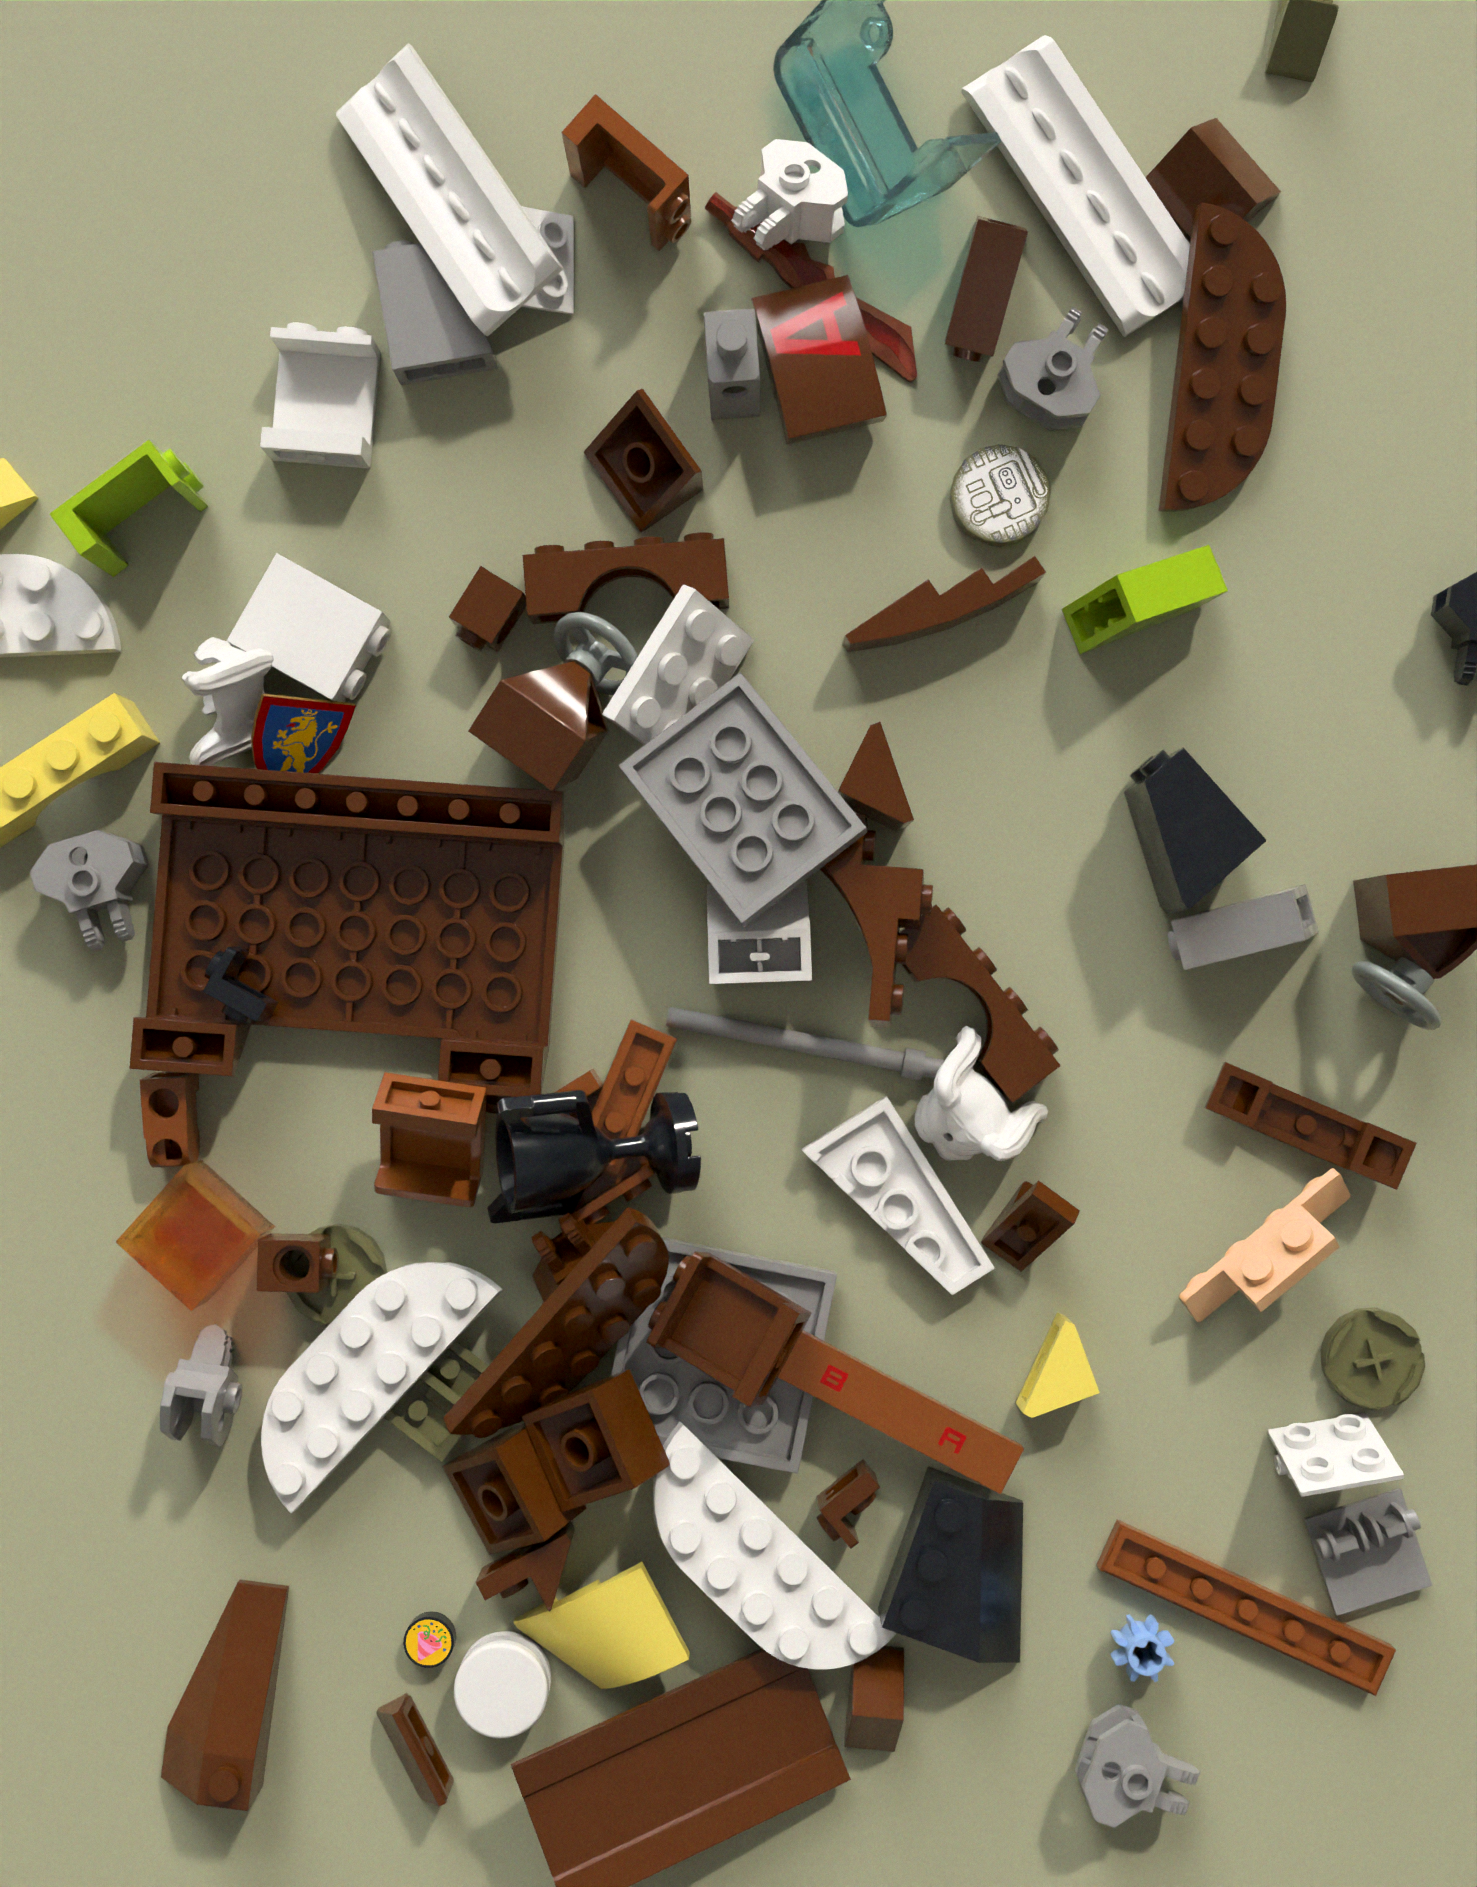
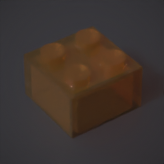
M203 1160L184 1165L116 1240V1243L189 1310L193 1311L214 1296L258 1247V1239L270 1234L275 1226Z

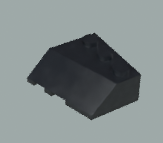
M928 1466L878 1605L882 1628L978 1663H1020L1023 1501L1003 1493L999 1494L987 1487Z

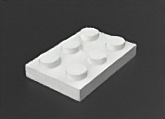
M682 585L602 715L641 744L646 745L727 683L751 647L754 639L696 589Z

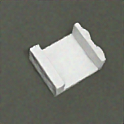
M299 322L289 323L287 328L271 327L270 338L279 349L273 428L262 427L260 447L272 461L370 469L381 353L372 335H367V332L362 329L347 326L337 328V332L318 331L316 327L310 324Z

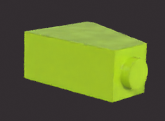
M1206 545L1117 574L1062 608V612L1079 654H1083L1197 609L1228 592V589L1210 545Z

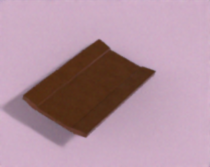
M763 1648L511 1764L556 1887H629L851 1780L808 1668H801L781 1661Z

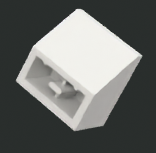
M807 881L802 882L745 927L739 922L711 884H707L709 984L812 981Z

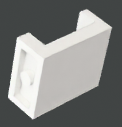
M276 553L227 641L245 652L259 648L269 651L273 654L274 659L271 667L320 693L331 701L346 702L348 698L350 700L356 698L366 680V674L363 670L372 655L377 657L382 653L389 641L391 630L387 629L390 620L383 612Z

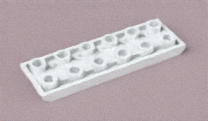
M1042 36L1001 65L991 69L962 88L961 93L1124 338L1184 299L1190 249L1189 242L1051 37Z
M409 43L382 68L370 83L362 87L336 112L337 118L470 319L484 335L488 337L563 270V267Z

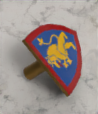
M282 693L274 695L261 694L251 734L252 756L256 769L318 774L339 749L349 728L356 705L347 702L290 697Z

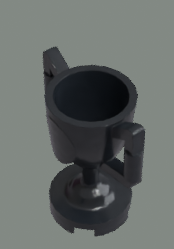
M582 1090L500 1099L497 1102L499 1113L496 1119L495 1145L497 1170L502 1193L487 1208L491 1223L497 1224L572 1213L585 1189L592 1185L604 1173L610 1162L615 1159L644 1156L649 1164L656 1169L660 1185L668 1194L692 1191L697 1188L700 1178L701 1156H691L692 1140L690 1131H697L698 1124L692 1103L686 1093H656L651 1104L650 1121L646 1124L644 1133L635 1137L617 1139L608 1138L599 1128L594 1126L586 1093ZM576 1112L577 1118L570 1116L569 1113Z

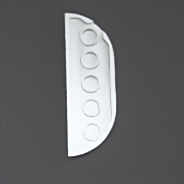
M0 554V657L121 652L118 629L110 609L103 598L78 574L59 563L39 556Z
M450 1262L413 1263L392 1270L375 1279L355 1296L288 1368L273 1389L266 1406L261 1432L264 1466L276 1495L290 1513L296 1511L469 1327L503 1290L501 1287L482 1273L466 1266Z
M681 1422L677 1424L663 1445L670 1466L652 1478L654 1481L652 1513L658 1535L665 1549L679 1568L761 1648L788 1664L808 1669L841 1668L866 1659L885 1646L896 1633L882 1628L880 1617L693 1433Z

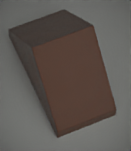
M883 1646L866 1659L852 1664L844 1747L895 1752L904 1721L903 1647Z

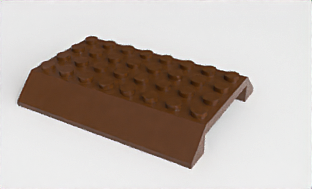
M154 762L150 813L162 816L148 999L146 1017H133L129 1069L235 1076L251 1025L443 1038L440 1047L438 1080L486 1087V1095L519 1097L542 1094L550 1046L564 860L563 791ZM229 946L241 947L249 951L235 978L279 1002L269 1020L256 1022L252 1019L250 1025L241 1023L222 1011L225 1006L224 1003L203 992L209 981L204 976L205 971L218 951L225 952Z

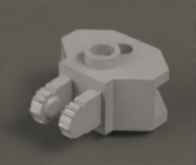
M1074 307L1071 308L1056 332L1052 330L1048 338L1014 342L1003 360V366L997 374L1007 405L1049 431L1081 428L1101 396L1090 365L1095 358L1093 354L1109 329L1098 324L1090 332L1083 349L1072 343L1067 337L1078 326L1082 312Z
M100 830L49 844L30 870L34 889L36 892L66 903L68 913L77 915L87 947L95 951L102 949L105 945L104 933L97 911L107 908L117 937L122 942L132 940L135 936L134 925L127 902L133 901L131 890L149 865L144 847L115 834H107Z
M215 1323V1325L204 1326L203 1330H199L200 1334L197 1335L198 1341H195L191 1359H179L175 1372H170L166 1378L160 1403V1431L172 1440L181 1441L192 1423L194 1412L201 1413V1438L209 1441L208 1444L210 1446L221 1447L231 1431L234 1415L238 1411L241 1402L242 1384L237 1383L238 1376L230 1368L233 1357L231 1352L234 1350L233 1345H235L232 1341L233 1338L226 1334L227 1331L225 1329L223 1330Z
M1121 1704L1115 1705L1091 1721L1075 1767L1087 1804H1089L1094 1820L1113 1828L1142 1810L1152 1813L1154 1807L1185 1816L1190 1801L1176 1791L1161 1787L1164 1777L1195 1785L1200 1771L1194 1765L1162 1753L1158 1744L1152 1742L1149 1731L1139 1712Z

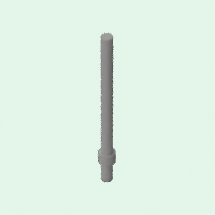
M669 1007L666 1026L899 1071L900 1077L919 1081L922 1076L935 1079L938 1069L945 1061L926 1057V1051L905 1048L904 1052L675 1007Z

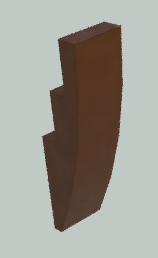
M1034 556L993 584L981 567L941 595H939L928 579L846 634L842 645L847 652L896 645L950 629L999 607L1038 584L1046 571Z

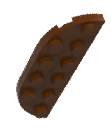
M1203 202L1194 208L1158 510L1160 512L1194 509L1214 502L1235 489L1247 478L1260 460L1271 433L1286 318V291L1283 276L1274 253L1255 228L1235 213Z
M629 1207L625 1209L443 1417L450 1434H473L477 1438L491 1436L501 1428L523 1421L521 1416L569 1394L588 1373L598 1366L603 1356L619 1339L628 1333L630 1326L661 1295L660 1288L667 1274L669 1255L666 1244L651 1219L638 1210Z

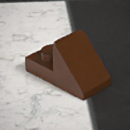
M1039 1180L1034 1185L1025 1181L1020 1185L986 1232L981 1243L1022 1272L1075 1224L1080 1210Z
M570 1521L546 1541L517 1548L482 1567L475 1583L484 1600L500 1593L502 1598L510 1597L527 1586L529 1583L527 1578L531 1577L548 1611H551L575 1531L572 1522Z

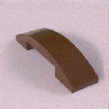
M1227 1062L1223 1063L1204 1107L1254 1131L1396 1190L1417 1144L1376 1125L1360 1121L1275 1085L1272 1081Z

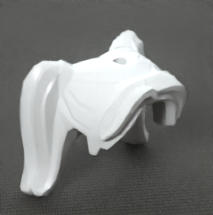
M214 637L207 639L198 647L197 651L194 652V658L201 666L211 662H217V664L198 672L188 671L182 677L186 687L195 696H203L204 707L202 713L205 716L217 713L214 727L195 744L190 752L189 759L192 765L213 766L224 759L252 749L251 734L254 717L261 694H265L263 687L264 676L271 669L272 662L274 661L273 654L269 651L259 648L245 652L235 648L228 641Z
M965 1026L955 1037L957 1046L950 1052L938 1069L934 1080V1088L928 1095H923L917 1105L915 1127L918 1135L925 1142L933 1143L940 1157L946 1161L968 1160L980 1153L991 1156L997 1161H1005L1018 1156L1026 1147L1037 1123L1043 1122V1119L1047 1118L1048 1109L1045 1105L1036 1101H1029L1009 1112L1002 1093L987 1078L973 1070L981 1049V1037L977 1034L975 1028Z

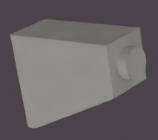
M401 240L387 244L385 249L372 251L391 367L400 385L498 369L490 342L470 319L421 243L414 244L411 241Z
M1304 884L1171 921L1173 931L1168 932V943L1173 958L1176 961L1181 960L1184 970L1305 941L1319 931L1307 887Z

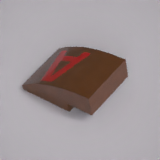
M848 275L751 298L753 309H755L756 323L774 399L777 401L787 445L884 421L887 416L868 336Z

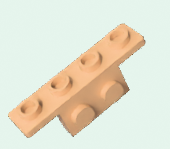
M1332 1168L1323 1176L1309 1181L1300 1195L1284 1208L1273 1211L1265 1219L1263 1225L1247 1239L1233 1244L1226 1252L1225 1257L1212 1268L1192 1278L1186 1289L1179 1295L1180 1300L1190 1315L1197 1322H1201L1239 1290L1262 1312L1340 1247L1336 1238L1320 1223L1351 1197L1341 1174Z

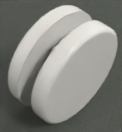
M500 1631L488 1634L476 1641L465 1654L454 1682L455 1704L462 1719L476 1732L491 1738H510L527 1731L538 1721L547 1703L551 1687V1669L548 1659L537 1643L520 1633Z

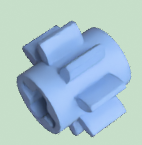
M1128 1614L1126 1615L1127 1624L1120 1631L1111 1630L1110 1632L1114 1641L1120 1646L1110 1655L1116 1666H1122L1127 1663L1126 1673L1131 1681L1135 1682L1140 1674L1150 1676L1154 1682H1157V1673L1165 1665H1174V1661L1166 1652L1165 1647L1171 1646L1175 1641L1168 1630H1162L1157 1633L1159 1623L1153 1615L1150 1614L1145 1622L1135 1621ZM1149 1641L1151 1646L1149 1647V1649H1145V1646ZM1137 1646V1647H1139L1140 1649H1139V1650L1137 1651V1653L1135 1654V1652H1134L1133 1650H1134L1135 1647Z

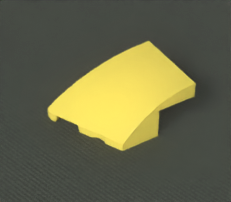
M643 1562L602 1583L598 1579L560 1600H557L555 1597L551 1611H548L543 1603L514 1619V1624L520 1631L600 1689L632 1684L655 1676L689 1660L690 1652Z

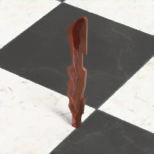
M717 192L707 202L705 210L727 227L728 234L758 263L761 259L769 263L781 280L790 288L835 278L834 267L811 260L804 243L790 244L783 239L778 244H774L772 248L763 250L753 239L760 223L755 227H751L746 233L744 231L740 232L731 221L735 210L738 208L737 206L732 205ZM856 297L872 355L906 381L913 382L917 377L911 327Z

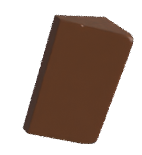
M406 1693L379 1707L376 1713L418 1796L423 1801L440 1807L447 1802L454 1778L411 1695Z

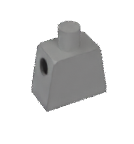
M755 309L704 313L711 420L760 416V372ZM732 386L746 388V390L740 393H726L723 391Z

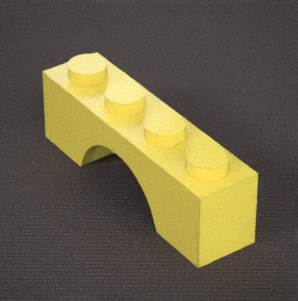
M113 693L0 767V848L36 825V819L41 811L66 791L100 774L120 770L160 743L133 701Z

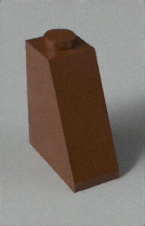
M977 215L945 337V344L954 346L953 356L975 362H981L983 354L994 356L1028 234L1025 227Z

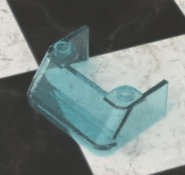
M822 0L777 50L773 63L774 77L805 141L844 170L848 199L847 203L842 206V211L846 221L855 227L877 225L950 189L1001 142V139L997 132L949 136L945 139L927 140L917 148L876 66L889 51L893 40L892 21L883 5L886 0Z

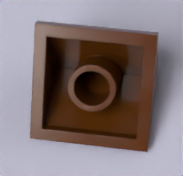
M1217 118L1191 127L1145 177L1189 242L1191 241L1194 208L1199 203L1203 202L1222 207L1248 222L1281 193L1278 187Z
M644 389L637 390L584 451L586 457L640 532L647 530L703 490L701 469Z
M881 722L870 725L838 793L853 811L859 814H866L867 818L897 832L905 829L914 821Z

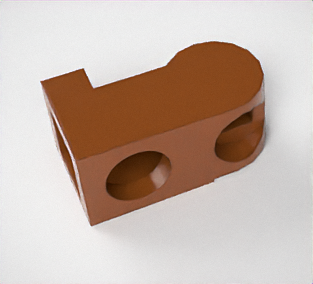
M154 1072L140 1079L144 1139H146L149 1164L152 1168L195 1166L200 1150L196 1092L199 1090V1074Z

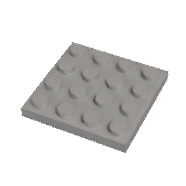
M662 1237L668 1250L669 1265L664 1283L660 1288L661 1295L630 1326L628 1333L618 1340L611 1376L630 1369L662 1446L672 1430L681 1422L717 1458L798 1474L813 1396L777 1378L764 1404L749 1407L732 1397L735 1391L667 1349L654 1348L646 1343L652 1331L648 1324L657 1306L663 1301L667 1302L676 1286L672 1279L681 1261L686 1256L691 1257L695 1251L710 1252L810 1311L812 1314L803 1330L824 1341L837 1272Z

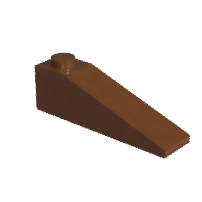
M239 1580L167 1727L161 1778L196 1805L248 1811L263 1787L289 1586L248 1580Z

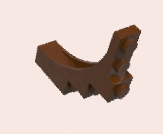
M856 814L866 826L867 833L820 868V871L833 883L847 902L860 926L869 950L873 966L868 1018L870 1026L891 1028L892 1015L902 1016L904 985L895 984L897 964L906 965L908 953V934L899 933L900 928L920 930L921 915L931 916L933 885L924 884L923 869L865 865V861H874L876 831L868 830L866 814Z

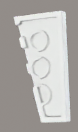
M887 1096L802 1148V1151L887 1231L951 1295L995 1269Z

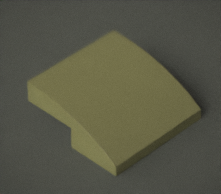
M455 1340L383 1418L440 1462H443L462 1436L450 1434L443 1417L485 1371L488 1365Z

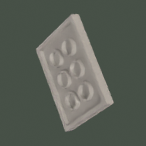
M741 672L618 765L743 927L867 833L866 826Z

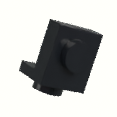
M229 946L225 952L218 951L207 966L204 976L209 981L203 992L224 1003L225 1006L222 1011L241 1023L250 1025L252 1019L256 1022L269 1020L279 1002L235 978L249 951L241 947Z

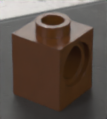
M480 566L449 615L453 624L459 628L455 636L480 652L485 645L498 652L526 608V596L518 588Z
M270 1233L258 1239L257 1291L319 1293L329 1286L330 1279H335L338 1269L337 1249L330 1248L331 1235ZM292 1250L301 1251L308 1257L310 1269L307 1275L297 1274L291 1269L289 1256Z

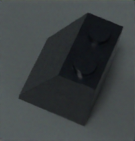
M1184 747L1170 755L1164 749L1161 750L1154 757H1149L1129 775L1135 783L1124 794L1159 906L1166 914L1191 909L1267 841Z

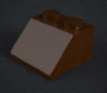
M630 1369L593 1382L521 1416L562 1512L635 1489L670 1466L669 1459Z
M525 1424L502 1432L442 1466L489 1555L544 1542L587 1509L583 1505L564 1512L561 1511Z

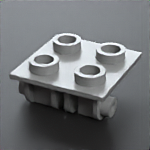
M1400 1488L1304 1518L1336 1616L1432 1586L1415 1530L1421 1529L1420 1521L1413 1509H1407Z

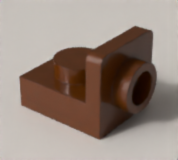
M864 1459L817 1495L819 1511L821 1512L816 1517L819 1524L834 1542L842 1538L850 1549L857 1545L859 1540L855 1527L847 1519L846 1515L849 1512L857 1515L864 1511L875 1500L876 1494L874 1492L880 1488L876 1474Z

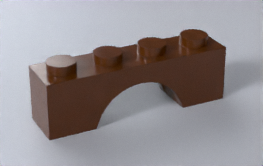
M691 533L684 536L683 542L664 543V538L642 537L634 540V546L614 547V542L593 541L584 544V550L564 551V546L543 545L534 549L535 554L522 555L527 615L532 624L557 623L563 616L569 613L585 612L590 599L600 588L609 582L626 577L650 580L665 589L673 600L682 585H686L696 589L718 609L729 608L724 538L714 539L712 533Z
M936 904L932 906L931 916L921 915L920 930L903 928L899 931V933L908 934L906 965H901L914 982L932 978L950 979L962 984L977 997L985 1013L987 1030L984 1045L976 1062L994 1086L1002 1093L1005 1100L1013 1103L1061 1066L1053 1056L1059 1049L1043 1028L1039 1027L1034 1031L1022 1015L1028 1009L1011 987L1003 991L991 975L997 969L986 953L980 947L972 951L961 937L966 932V928L949 907L941 911Z

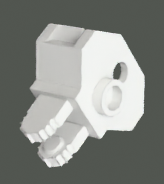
M775 139L762 149L758 190L746 198L745 202L742 201L738 205L731 221L735 228L745 233L751 227H755L760 223L753 239L763 250L772 248L774 244H778L783 239L790 244H793L798 239L831 243L844 233L845 228L842 206L847 203L848 191L844 170L807 142ZM808 166H816L820 171L811 174Z

